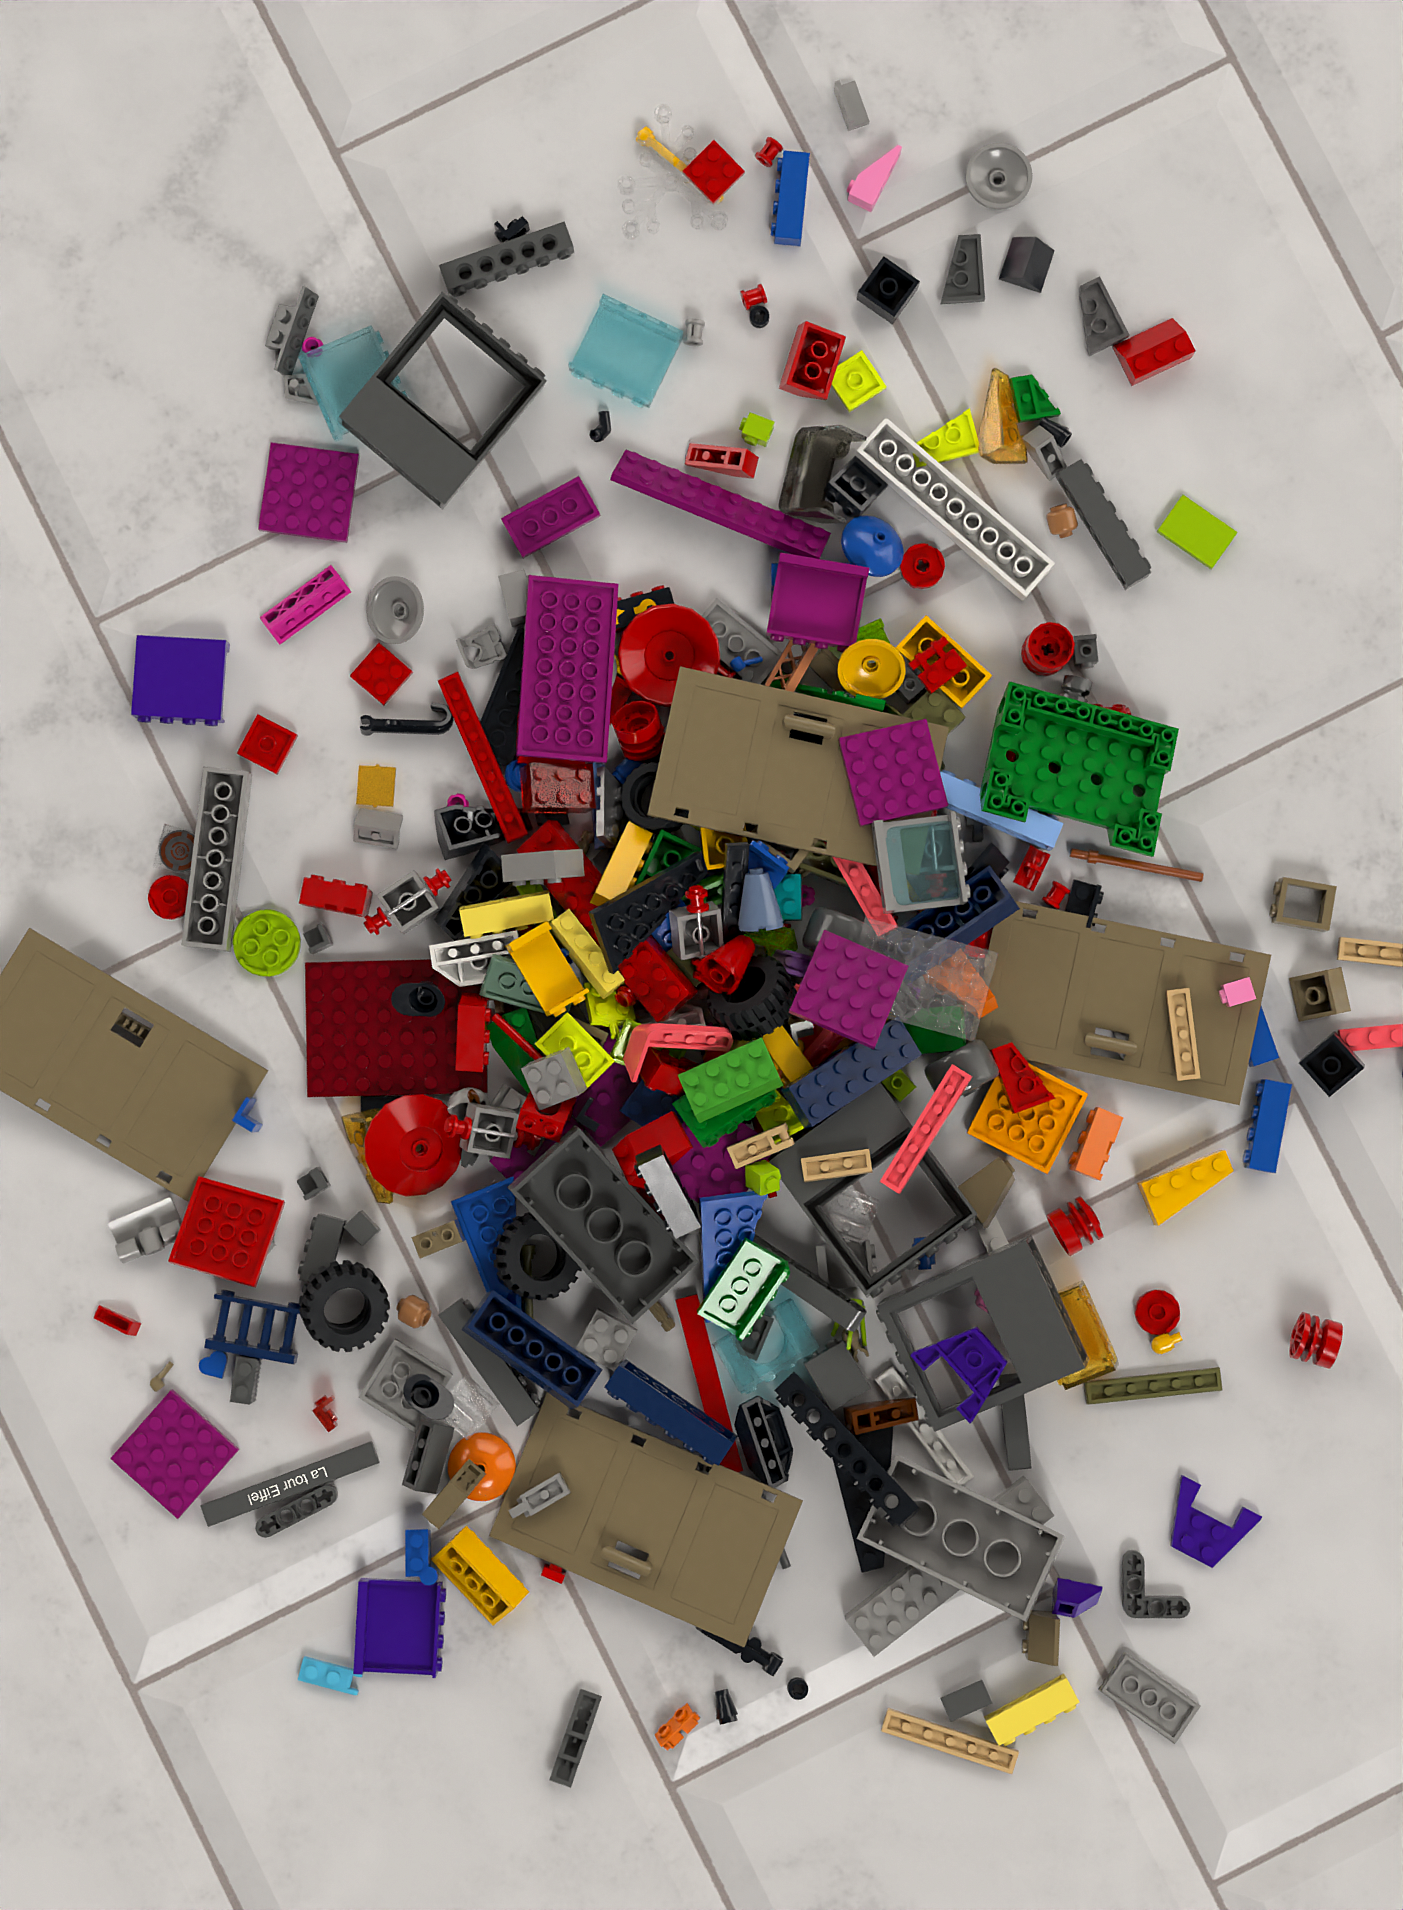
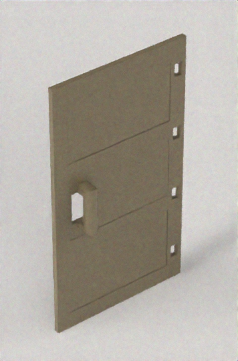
M680 667L647 815L877 867L871 825L859 827L838 739L918 720ZM794 713L827 720V722L825 723L821 721L794 716ZM928 723L940 770L949 727ZM794 729L823 736L822 745L789 738L790 730ZM675 809L689 811L688 818L674 815ZM932 811L884 822L931 817ZM744 825L758 826L757 834L743 831ZM929 826L900 830L905 873L919 875ZM813 840L827 842L826 849L812 846Z
M1018 901L1015 902L1020 909L993 927L982 979L994 994L998 1008L980 1019L976 1016L974 1017L969 1043L976 1039H981L988 1049L991 1050L1012 1042L1026 1060L1240 1105L1271 954L1093 917L1092 923L1106 926L1104 933L1091 931V928H1086L1089 916ZM1023 909L1037 911L1036 918L1022 916ZM1161 938L1175 940L1173 948L1160 945ZM1230 952L1244 955L1243 962L1229 960ZM1250 977L1256 999L1231 1007H1227L1226 1003L1222 1004L1218 992L1222 990L1220 985ZM1189 988L1200 1078L1177 1081L1166 991ZM1096 1027L1129 1034L1128 1041L1095 1034ZM1094 1047L1125 1054L1124 1061L1090 1054L1091 1048Z
M29 928L0 974V1091L188 1202L192 1196L198 1176L204 1177L236 1125L232 1121L246 1097H253L269 1070L32 928ZM127 1008L154 1024L152 1029L123 1013V1009ZM114 1024L144 1040L141 1047L111 1031ZM39 1098L51 1105L48 1111L36 1105ZM100 1134L112 1141L109 1148L96 1141ZM161 1170L172 1176L170 1184L157 1177Z
M547 1392L489 1536L745 1647L803 1500L720 1464L719 1466L716 1464L710 1465L699 1455L579 1405L577 1408H574L582 1412L579 1419L567 1414L569 1407ZM633 1434L646 1439L643 1447L631 1442ZM698 1462L711 1467L708 1474L696 1470ZM561 1473L571 1491L570 1494L532 1516L526 1517L522 1513L516 1518L511 1517L508 1510L519 1505L516 1499L520 1495L554 1475ZM763 1490L777 1495L774 1503L761 1497ZM620 1541L648 1553L647 1560L642 1561L615 1549L617 1542ZM609 1562L639 1574L640 1578L637 1579L608 1566Z

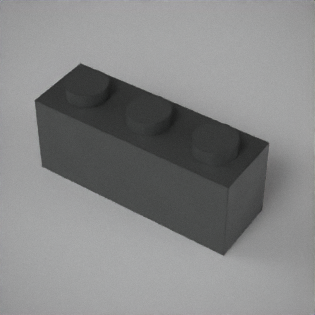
M322 1213L318 1214L317 1218L313 1217L310 1230L313 1233L311 1239H307L304 1247V1252L307 1253L305 1261L300 1262L298 1268L299 1280L310 1283L308 1278L312 1273L316 1276L320 1273L318 1268L323 1265L325 1268L331 1267L330 1262L336 1261L347 1220Z
M420 1418L403 1478V1486L418 1492L436 1494L455 1427L441 1421Z

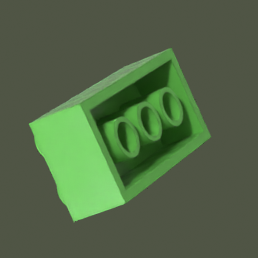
M762 1037L678 1075L699 1123L784 1086Z

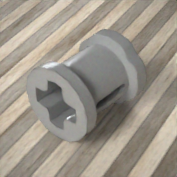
M687 319L685 321L687 332L683 343L689 346L703 345L701 336L705 322L699 319Z

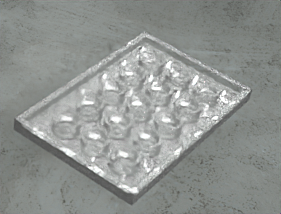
M865 917L858 944L909 966L887 1018L975 1041L999 953Z

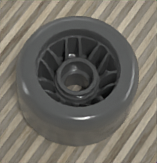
M818 907L811 914L802 938V944L806 949L815 952L823 931L827 930L871 949L876 934L872 926L856 918L831 909Z
M976 1039L927 1065L924 1069L925 1076L934 1092L952 1064L973 1076L962 1093L964 1097L981 1089V1085L999 1075L998 1066L988 1047L981 1039Z

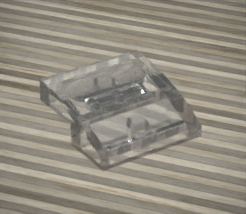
M847 1188L832 1199L827 1217L843 1239L864 1246L880 1200Z
M466 1373L450 1391L454 1398V1408L452 1413L443 1419L452 1427H455V1430L468 1440L500 1403Z

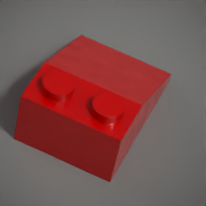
M674 1111L626 1135L612 1148L629 1185L645 1189L644 1184L646 1182L644 1178H639L634 1168L637 1165L636 1155L660 1144L673 1166L693 1148Z

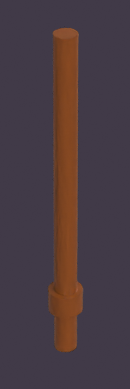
M1073 848L1070 850V857L1087 860V863L1092 864L1099 862L1202 882L1204 873L1100 854L1096 850L1089 849V851Z

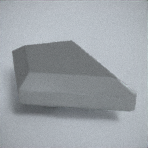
M306 374L283 376L286 399L316 406L319 405Z

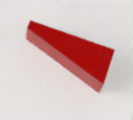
M101 1305L98 1306L94 1315V1319L131 1336L137 1335L142 1324Z

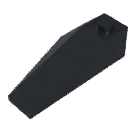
M452 805L434 810L437 840L445 860L478 851L484 842L491 846L506 840L493 808ZM518 808L527 831L533 830L526 809Z
M991 842L968 868L967 875L964 876L965 882L989 865L1001 880L1009 871L1006 866L1010 862ZM956 882L955 885L948 891V893H950L951 891H953L954 889L957 888V882Z

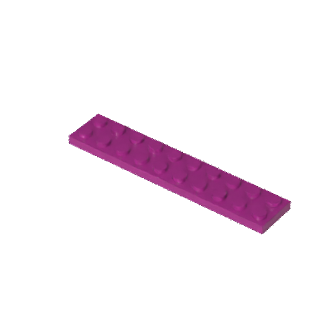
M625 450L610 478L613 482L793 555L820 559L831 535L830 532L823 528L808 524L801 519H796L781 511L771 509L759 502H754L739 494L732 493L717 485L705 482L698 477L690 476L678 469L668 467L656 460H651L629 450Z

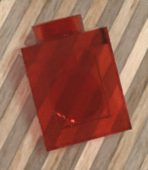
M324 1395L314 1403L317 1407L312 1410L328 1433L338 1426L336 1423L338 1418L331 1409L327 1410L325 1408L326 1405L335 1399L333 1395L329 1398Z

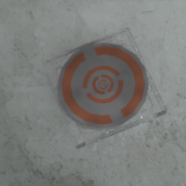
M164 824L153 867L190 877L195 832Z

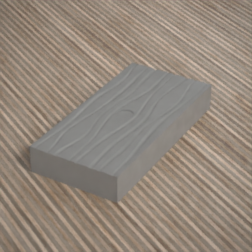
M895 1455L888 1473L921 1509L900 1528L897 1524L893 1527L884 1518L887 1513L881 1507L877 1510L872 1505L857 1539L1027 1622L1065 1536L907 1459ZM890 1496L887 1499L888 1508H895L898 1505V1498L896 1496Z

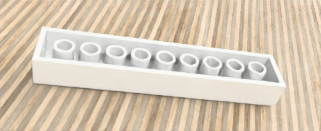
M885 418L857 449L856 457L1021 601L1027 598L1053 568L1055 563L889 419ZM913 453L919 458L920 462L923 461L927 465L917 468Z

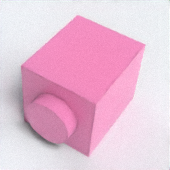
M1250 977L1220 985L1222 990L1218 991L1222 1004L1226 1003L1227 1007L1256 999Z

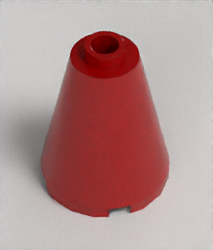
M739 935L703 957L697 967L698 971L701 970L703 975L701 977L702 981L716 993H733L738 988L755 951L753 940L748 936Z

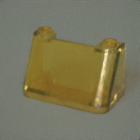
M1083 1280L1058 1291L1090 1359L1086 1368L1057 1380L1060 1386L1063 1385L1065 1390L1113 1372L1119 1364L1117 1355Z

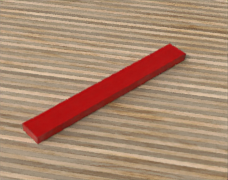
M459 672L437 680L507 843L510 844L528 836V831Z
M694 1294L675 1299L704 1412L733 1432L705 1321L702 1316L697 1314V1309L700 1306L698 1295ZM735 1440L720 1465L736 1472H741L743 1467Z

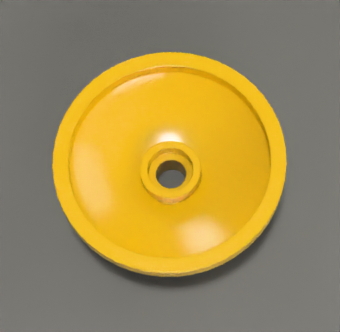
M865 639L855 642L842 653L838 662V678L846 691L855 697L856 694L878 699L888 697L901 686L906 672L905 661L899 650L890 643L878 639Z

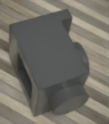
M1097 634L1073 637L1075 644L1073 653L1074 666H1080V669H1089L1094 667L1093 664H1097ZM1085 647L1090 650V654L1085 655L1082 649Z

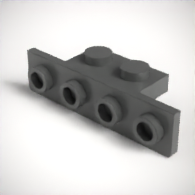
M302 286L295 307L279 304L265 344L269 349L280 351L274 370L282 375H292L319 298L316 293L305 286Z

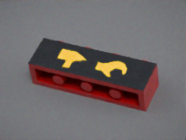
M664 585L657 586L651 589L652 592L643 594V591L630 594V598L623 600L621 597H618L615 633L624 631L636 615L652 606L674 604L670 587L665 588Z

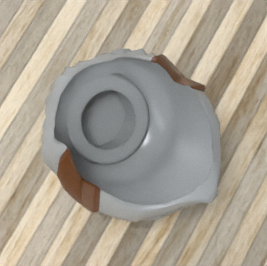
M470 1087L464 1088L450 1096L447 1110L449 1114L457 1115L459 1120H463L466 1116L468 1102L490 1106V1101L481 1090Z

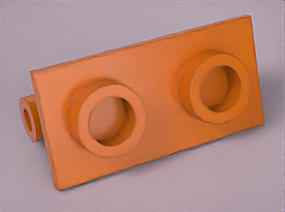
M688 1703L679 1708L674 1716L666 1724H663L655 1734L659 1745L666 1750L673 1749L684 1738L679 1732L681 1729L688 1734L699 1724L700 1716L695 1711H692Z

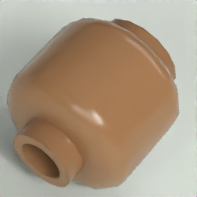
M1067 503L1050 508V512L1046 515L1051 534L1059 535L1060 538L1073 535L1072 530L1078 527L1073 507H1067Z
M410 1295L405 1299L402 1298L396 1307L398 1319L414 1329L425 1326L432 1313L430 1305L415 1295Z

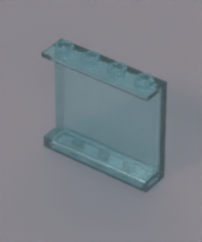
M603 294L599 301L600 306L572 363L569 362L568 364L569 371L578 379L583 380V378L592 381L591 384L599 389L605 387L611 390V393L618 398L623 399V397L632 400L631 403L637 407L643 408L645 406L650 408L682 342L683 331Z
M372 325L298 356L335 442L342 440V435L349 433L347 429L338 423L339 415L389 356L388 351L383 352L380 346L384 342L379 330L374 332ZM397 375L391 384L400 391L397 384H400L401 381ZM405 390L402 391L401 393H403L407 397Z

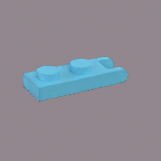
M304 1656L298 1680L351 1695H358L359 1690L350 1686L353 1676L362 1677L363 1674H353L352 1668Z

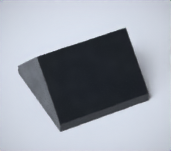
M1013 237L999 280L1041 293L1055 250L1037 237Z

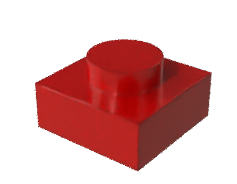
M545 1563L541 1576L562 1584L566 1575L563 1568L552 1563L550 1565Z

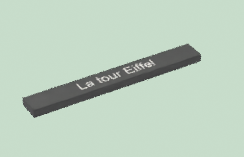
M370 1441L200 1506L207 1526L210 1527L380 1463L373 1442Z

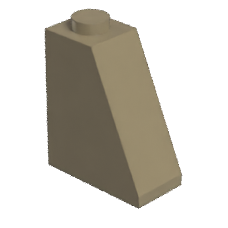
M1000 1157L958 1186L959 1190L976 1211L977 1220L984 1229L990 1225L1015 1181L1013 1172H1015L1014 1168L1008 1160L1003 1162Z

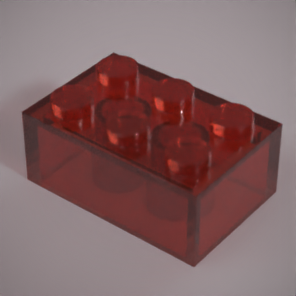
M528 763L520 768L523 813H588L596 808L593 764Z

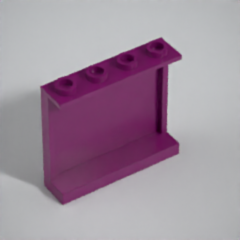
M780 552L766 636H770V640L783 642L784 639L793 640V644L805 646L806 642L815 644V648L828 649V646L836 647L838 652L843 653L850 645L857 641L869 567Z

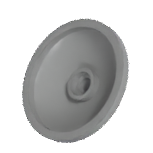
M993 143L980 148L971 157L966 169V184L970 194L978 203L991 209L1001 210L1017 205L1025 198L1032 183V168L1025 154L1018 148L1005 143ZM999 179L1001 183L995 184L993 180Z
M392 576L381 580L373 588L367 601L366 613L368 624L374 635L383 642L401 644L410 640L418 632L423 621L424 603L419 589L413 582L403 577Z

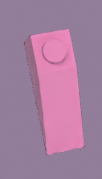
M897 145L859 173L855 181L851 180L846 190L849 193V202L872 212L901 155L902 146Z

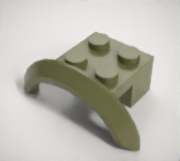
M940 689L932 694L927 691L904 714L898 712L888 703H885L883 710L884 713L915 720L927 719L928 723L949 727L948 735L966 718ZM942 761L941 769H944V768H945V764H944V762Z

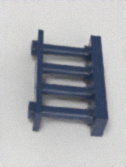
M221 1290V1293L214 1294V1299L222 1300L216 1333L213 1334L212 1338L209 1337L205 1340L204 1348L293 1365L297 1363L298 1354L293 1353L291 1346L297 1315L300 1314L299 1309H301L299 1303L288 1302V1305L244 1298L234 1296L235 1292L229 1290ZM231 1302L244 1304L238 1339H235V1342L227 1341L226 1336H224ZM253 1306L266 1308L261 1339L257 1346L248 1345L249 1341L247 1340ZM275 1310L289 1312L283 1345L279 1350L270 1349L271 1345L269 1344Z

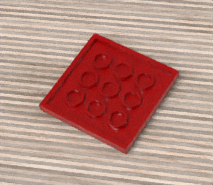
M198 1176L168 1262L256 1288L285 1201Z

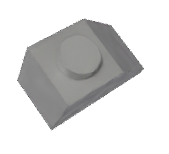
M1039 425L1022 437L1029 455L1049 481L1055 478L1058 472L1067 468L1054 436Z

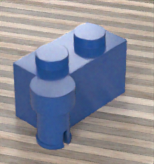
M405 1530L406 1577H420V1581L429 1586L435 1584L438 1580L437 1570L431 1567V1530Z

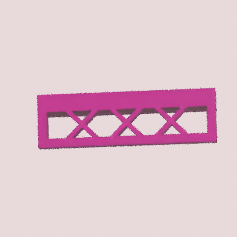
M330 565L259 618L280 645L351 593V591L332 565ZM333 574V577H331L327 581H324L327 577ZM313 589V591L310 594L306 595L308 591ZM295 602V605H293L291 608H288L289 605ZM277 616V618L274 619L272 622H268L270 619Z

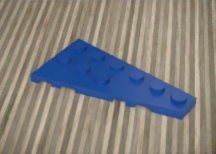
M513 1176L451 1201V1204L486 1292L494 1290L522 1310L521 1296L515 1294L514 1291L504 1285L505 1282L499 1279L497 1272H499L498 1268L494 1267L493 1260H496V1254H493V1249L499 1243V1241H496L498 1234L502 1235L504 1232L502 1228L507 1223L511 1224L513 1222L512 1219L517 1216L516 1196L507 1188L514 1181Z
M754 1191L699 1198L703 1300L745 1237L753 1241L757 1221L761 1217V1209L768 1194L760 1196ZM704 1318L705 1323L711 1322V1321H709V1320H707V1319Z

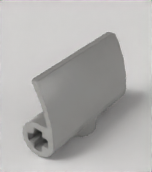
M166 1198L109 1222L108 1226L116 1240L117 1245H115L120 1261L124 1264L143 1255H151L161 1251L165 1246L174 1243L182 1220L172 1199Z

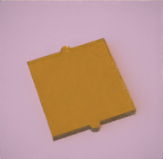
M378 764L375 766L359 765L356 804L371 805L374 808H377V806L394 807L396 767H380Z

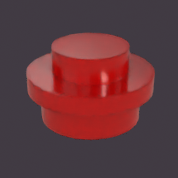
M619 986L617 988L615 999L621 1006L629 1007L635 1004L636 996L628 986Z

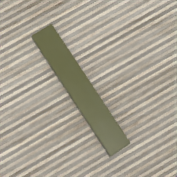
M1215 1367L1084 1381L1086 1404L1090 1405L1222 1391L1220 1368Z

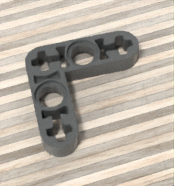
M1128 1550L1123 1555V1610L1129 1617L1184 1618L1189 1614L1190 1604L1182 1596H1145V1562L1143 1556L1136 1550ZM1132 1555L1139 1559V1562L1135 1563V1571H1140V1574H1127V1571L1132 1572V1565L1127 1562L1128 1559H1132ZM1129 1579H1139L1140 1585L1136 1590L1128 1588L1127 1583ZM1127 1594H1140V1597L1135 1596V1603L1140 1606L1135 1610V1613H1132V1610L1128 1608V1606L1132 1605V1597H1127ZM1160 1601L1163 1608L1161 1612L1153 1613L1150 1606L1152 1602ZM1166 1601H1169L1170 1606H1176L1178 1601H1181L1185 1608L1181 1609V1613H1178L1174 1608H1169L1170 1613H1167Z

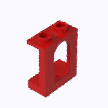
M530 1091L521 1107L516 1128L560 1142L563 1128L567 1120L570 1121L577 1098L573 1097L540 1110L552 1115L547 1116L538 1112L539 1109Z

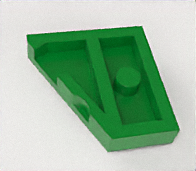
M1032 374L1009 379L1018 423L1040 420L1045 417H1058L1061 414L1059 408H1055L1049 401L1048 394L1044 389L1040 388L1038 381Z

